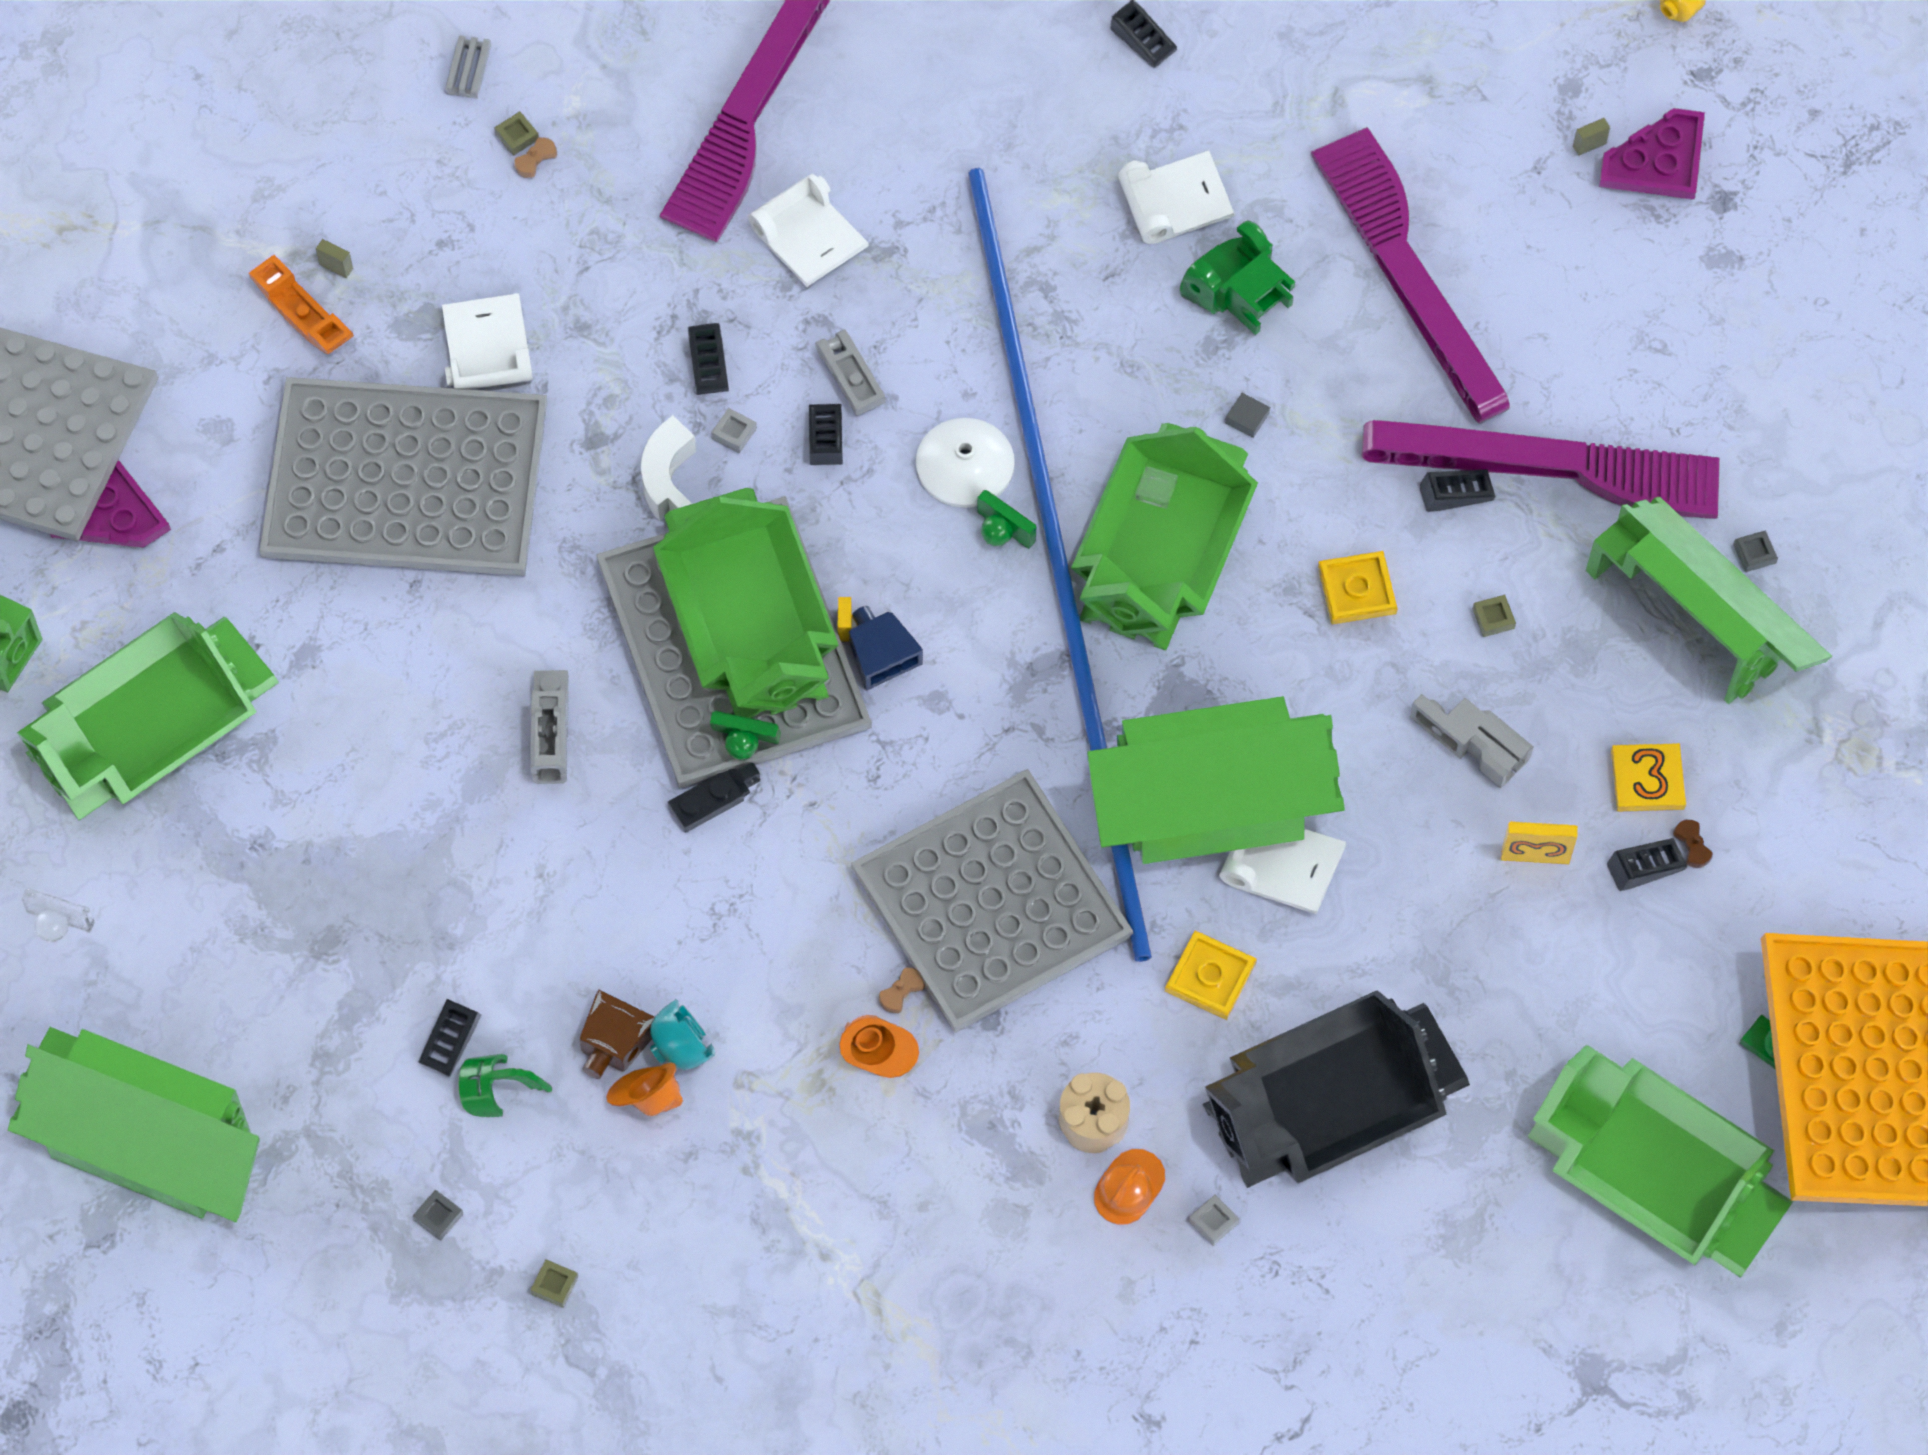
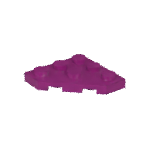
M1673 108L1663 114L1662 119L1651 126L1649 124L1629 136L1628 141L1617 148L1612 147L1606 151L1602 158L1599 187L1695 200L1705 112Z
M118 460L78 541L144 548L169 532L171 528L167 520ZM48 533L52 538L67 539Z

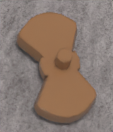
M545 137L537 138L535 145L530 147L526 154L515 158L514 166L517 173L525 178L535 177L537 165L540 162L557 157V148L554 142Z
M904 968L900 979L895 981L891 988L882 990L879 993V1002L886 1011L900 1013L903 1009V1000L910 992L924 990L925 984L917 970L914 968Z

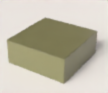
M521 111L494 127L495 135L513 156L535 143L537 138H539V133Z
M1605 118L1576 129L1573 148L1578 156L1607 144L1610 126Z
M322 238L316 247L319 265L347 278L353 270L350 252Z
M1505 594L1473 604L1472 609L1483 637L1515 629L1516 621Z
M545 1259L530 1289L531 1295L564 1308L578 1279V1272Z

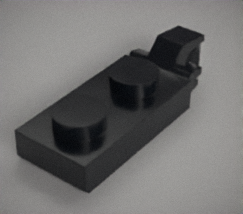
M754 763L748 764L738 769V771L735 768L729 769L669 800L668 807L684 832H689L743 802L744 797L750 793L748 788L761 781L760 772Z

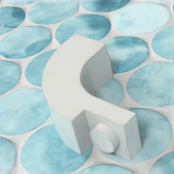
M673 415L651 435L644 448L641 460L644 496L650 510L659 521L669 511L692 504L674 486L671 479L675 470L696 453L695 436Z

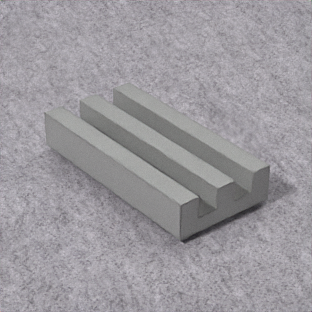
M459 35L446 84L447 94L478 99L491 48L489 39H484L483 42H480L476 37H471V40H467L465 36ZM465 48H468V53L458 88L455 86ZM476 50H481L471 89H466Z

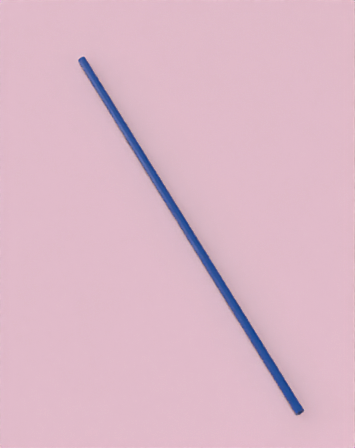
M974 168L968 172L1089 746L1090 750L1105 749L1107 744L986 178L982 168ZM1128 844L1111 846L1126 920L1133 930L1130 939L1134 958L1137 962L1147 961L1152 958L1129 847Z

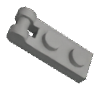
M845 329L835 333V337L830 340L822 339L815 342L820 358L826 363L856 416L886 403L883 391ZM839 349L843 350V352L837 355L834 354Z

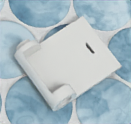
M1209 150L1150 170L1144 162L1130 161L1122 167L1118 174L1119 181L1144 243H1158L1235 216Z
M814 174L808 175L748 215L750 225L758 237L806 287L869 246L868 242L830 204L828 196L830 188L825 179L821 176L816 177Z
M519 293L442 305L451 366L445 367L448 386H454L455 389L471 390L533 380Z
M1305 829L1304 840L1230 851L1220 872V878L1234 888L1317 914L1344 852L1346 842Z

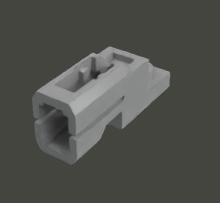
M568 670L534 671V691H532L530 769L533 782L537 784H563L567 781Z
M1423 694L1412 704L1410 718L1458 758L1461 759L1467 752L1472 754L1479 760V770L1500 788L1515 775L1512 769L1517 773L1532 756L1534 746L1490 710L1481 711L1466 698L1448 715L1445 714L1443 707L1438 702L1427 699Z

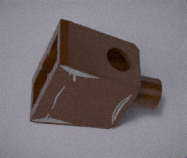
M598 990L579 1040L581 1051L589 1055L582 1068L583 1071L595 1079H601L608 1065L620 1071H626L652 1040L650 1030L655 1016Z

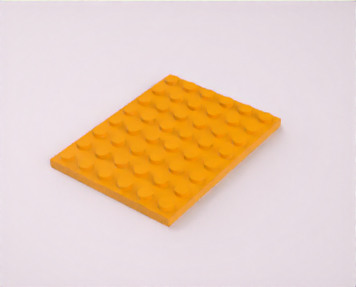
M1765 933L1760 939L1791 1201L1928 1206V941Z

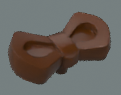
M1688 819L1681 821L1673 830V836L1685 843L1688 850L1686 857L1687 866L1693 868L1706 866L1711 861L1713 852L1704 845V840L1700 835V824L1697 821Z

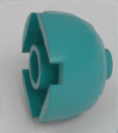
M677 999L666 1005L651 1023L650 1034L654 1044L650 1047V1050L661 1064L667 1061L674 1063L677 1069L688 1070L704 1064L716 1055L712 1043L705 1047L701 1041L704 1038L703 1036L706 1035L702 1027L684 1005L679 1007Z

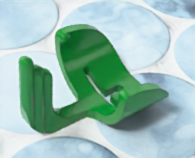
M505 1054L468 1058L463 1062L459 1074L461 1104L469 1114L478 1117L503 1116V1109L497 1105L493 1095L492 1084L494 1080H515L532 1090H544L547 1093L552 1091V1086L529 1070L515 1068L493 1070L495 1063H507L508 1056ZM479 1075H480V1090H481V1096H480V1092H479V1080H478V1079H471L472 1077H478Z

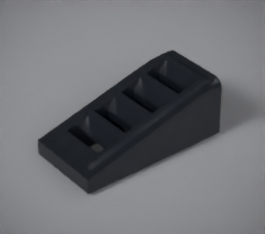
M1135 0L1128 2L1111 17V30L1153 68H1156L1177 50L1174 42ZM1141 26L1142 29L1135 34L1133 31ZM1149 35L1152 36L1146 43L1142 42ZM1160 43L1162 46L1152 53L1150 50Z
M711 323L688 327L696 394L729 391L720 324ZM709 350H716V351H717V352H715V353H707V354H699V355H698V352H701V351H709ZM718 363L717 366H709L700 368L699 366L704 364ZM720 375V379L701 381V377Z
M809 404L810 465H843L842 404ZM816 414H835V417L816 418ZM816 424H835V427H816ZM816 434H836V437H816ZM816 444H836V447H816Z
M1487 469L1427 472L1420 483V491L1427 512L1493 501L1496 497ZM1473 481H1477L1480 491H1475ZM1463 483H1464V487H1465L1466 492H1463V491H1462L1461 484H1463ZM1447 486H1451L1452 493H1449Z
M1674 838L1617 850L1607 862L1608 869L1619 891L1644 885L1687 868V864ZM1660 852H1665L1670 862L1669 864L1665 863ZM1649 856H1652L1656 867L1653 866ZM1636 860L1639 861L1643 870L1639 869Z
M447 999L418 1063L451 1077L476 1029L481 1014ZM454 1014L467 1021L463 1026L451 1021V1016ZM446 1026L461 1032L459 1038L444 1033ZM439 1039L454 1044L453 1051L437 1045ZM433 1051L449 1057L448 1063L446 1064L432 1058Z

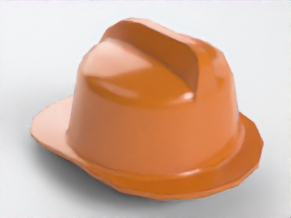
M863 1015L851 1023L847 1022L839 1042L840 1053L846 1062L887 1078L899 1077L909 1072L917 1063L919 1056L918 1042L912 1033L875 1015Z
M666 1063L661 1066L634 1070L622 1076L608 1090L607 1102L613 1106L633 1105L648 1116H654L681 1106L683 1098L680 1094L679 1083L674 1076L677 1070L674 1063Z
M1130 1149L1122 1152L1108 1167L1094 1191V1203L1098 1213L1106 1221L1117 1225L1130 1224L1139 1220L1146 1213L1164 1185L1165 1169L1161 1160L1153 1153L1144 1149Z

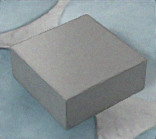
M728 408L711 432L712 439L740 453L756 431L757 423Z
M1215 1194L1189 1217V1222L1214 1246L1239 1224V1218Z

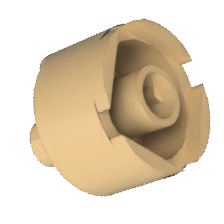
M1103 1073L1078 1074L1073 1077L1061 1095L1059 1126L1065 1137L1069 1140L1068 1142L1074 1148L1087 1153H1101L1116 1143L1118 1144L1124 1138L1128 1129L1130 1100L1125 1085ZM1093 1110L1098 1111L1097 1115H1091L1090 1113Z

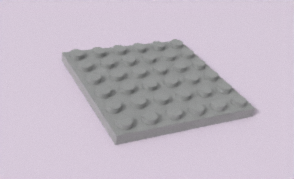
M0 328V519L78 541L159 378L157 372L152 369Z
M1029 769L851 862L853 872L910 963L917 970L925 987L954 1033L1128 940L1133 934L1132 928Z

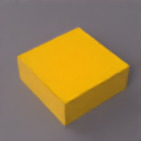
M838 597V635L841 642H849V631L852 629L851 597Z

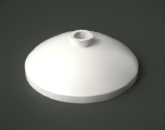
M956 418L940 423L925 435L917 450L916 470L924 489L938 501L954 507H977V497L984 489L998 497L1008 487L1014 472V453L1006 436L995 426L979 419ZM968 449L971 452L969 454H962L960 451Z

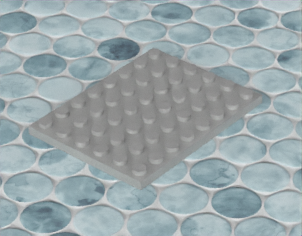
M286 377L260 545L261 557L525 576L547 409V395Z
M786 496L768 502L788 506L839 646L822 658L829 677L824 682L829 698L816 701L814 698H804L796 702V708L771 715L769 710L760 712L752 719L778 724L781 731L779 744L758 740L756 753L745 760L731 757L725 748V739L728 733L714 731L710 725L712 711L735 714L726 690L703 688L653 549L656 544L664 539L666 533L596 554L601 573L679 789L706 781L729 769L735 768L738 770L751 763L755 765L872 728L871 719Z

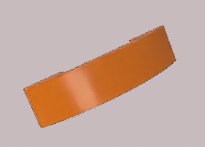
M272 255L249 272L250 278L275 309L298 333L323 353L329 355L354 336L353 332L334 313L329 315L296 282L294 274L275 255Z

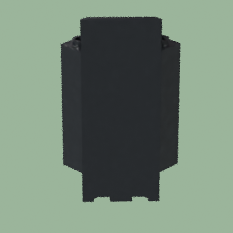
M1376 990L1229 1057L1234 1073L1205 1086L1209 1101L1202 1105L1208 1116L1211 1115L1216 1120L1219 1128L1218 1135L1230 1157H1236L1241 1177L1246 1187L1249 1188L1283 1171L1290 1175L1297 1183H1300L1447 1115L1443 1101L1447 1100L1446 1096L1470 1084L1466 1073L1428 1006L1422 1003L1407 1011H1402L1397 1007L1392 998L1388 999Z

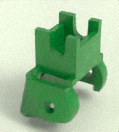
M1247 220L1239 225L1236 230L1242 237L1233 238L1215 246L1191 264L1182 279L1179 291L1181 297L1209 310L1212 314H1216L1218 311L1223 313L1228 309L1256 335L1260 332L1261 323L1258 319L1279 302L1287 308L1293 305L1294 297L1284 287L1291 291L1295 288L1296 282L1271 260L1273 244L1268 241L1264 231L1256 223Z

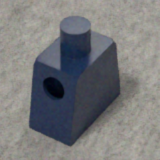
M862 606L853 612L852 618L857 626L849 631V645L866 691L923 665L922 647L892 612H886L875 617L869 606Z

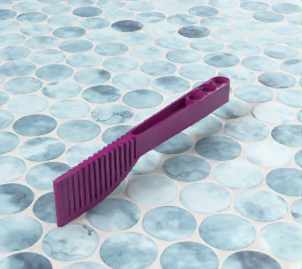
M785 0L722 107L721 114H718L717 121H714L713 127L709 129V134L705 136L700 149L698 148L696 155L692 158V162L688 165L680 182L660 213V218L714 242L719 241L747 194L753 178L757 152L754 124L830 0Z
M1366 127L1311 151V156L1327 179L1333 192L1336 193L1335 195L1339 198L1341 205L1344 206V210L1348 212L1354 226L1356 225L1357 231L1361 233L1362 239H1365V244L1369 246L1370 252L1374 253L1373 257L1475 421L1481 423L1508 411L1510 403L1505 390L1407 242L1409 209L1405 189L1393 164L1369 128Z
M1383 420L1368 421L1363 426L1362 458L1368 462L1453 470L1487 469L1490 473L1575 479L1588 490L1620 506L1628 504L1632 508L1635 502L1647 500L1651 503L1654 498L1661 497L1680 516L1718 518L1719 457L1688 455L1685 453L1677 454L1676 452L1667 453V451L1658 452V450L1649 451V449L1640 450V448H1635L1634 450L1631 447L1624 449L1622 446L1613 448V445L1604 447V444L1595 446V443L1586 445L1587 442Z

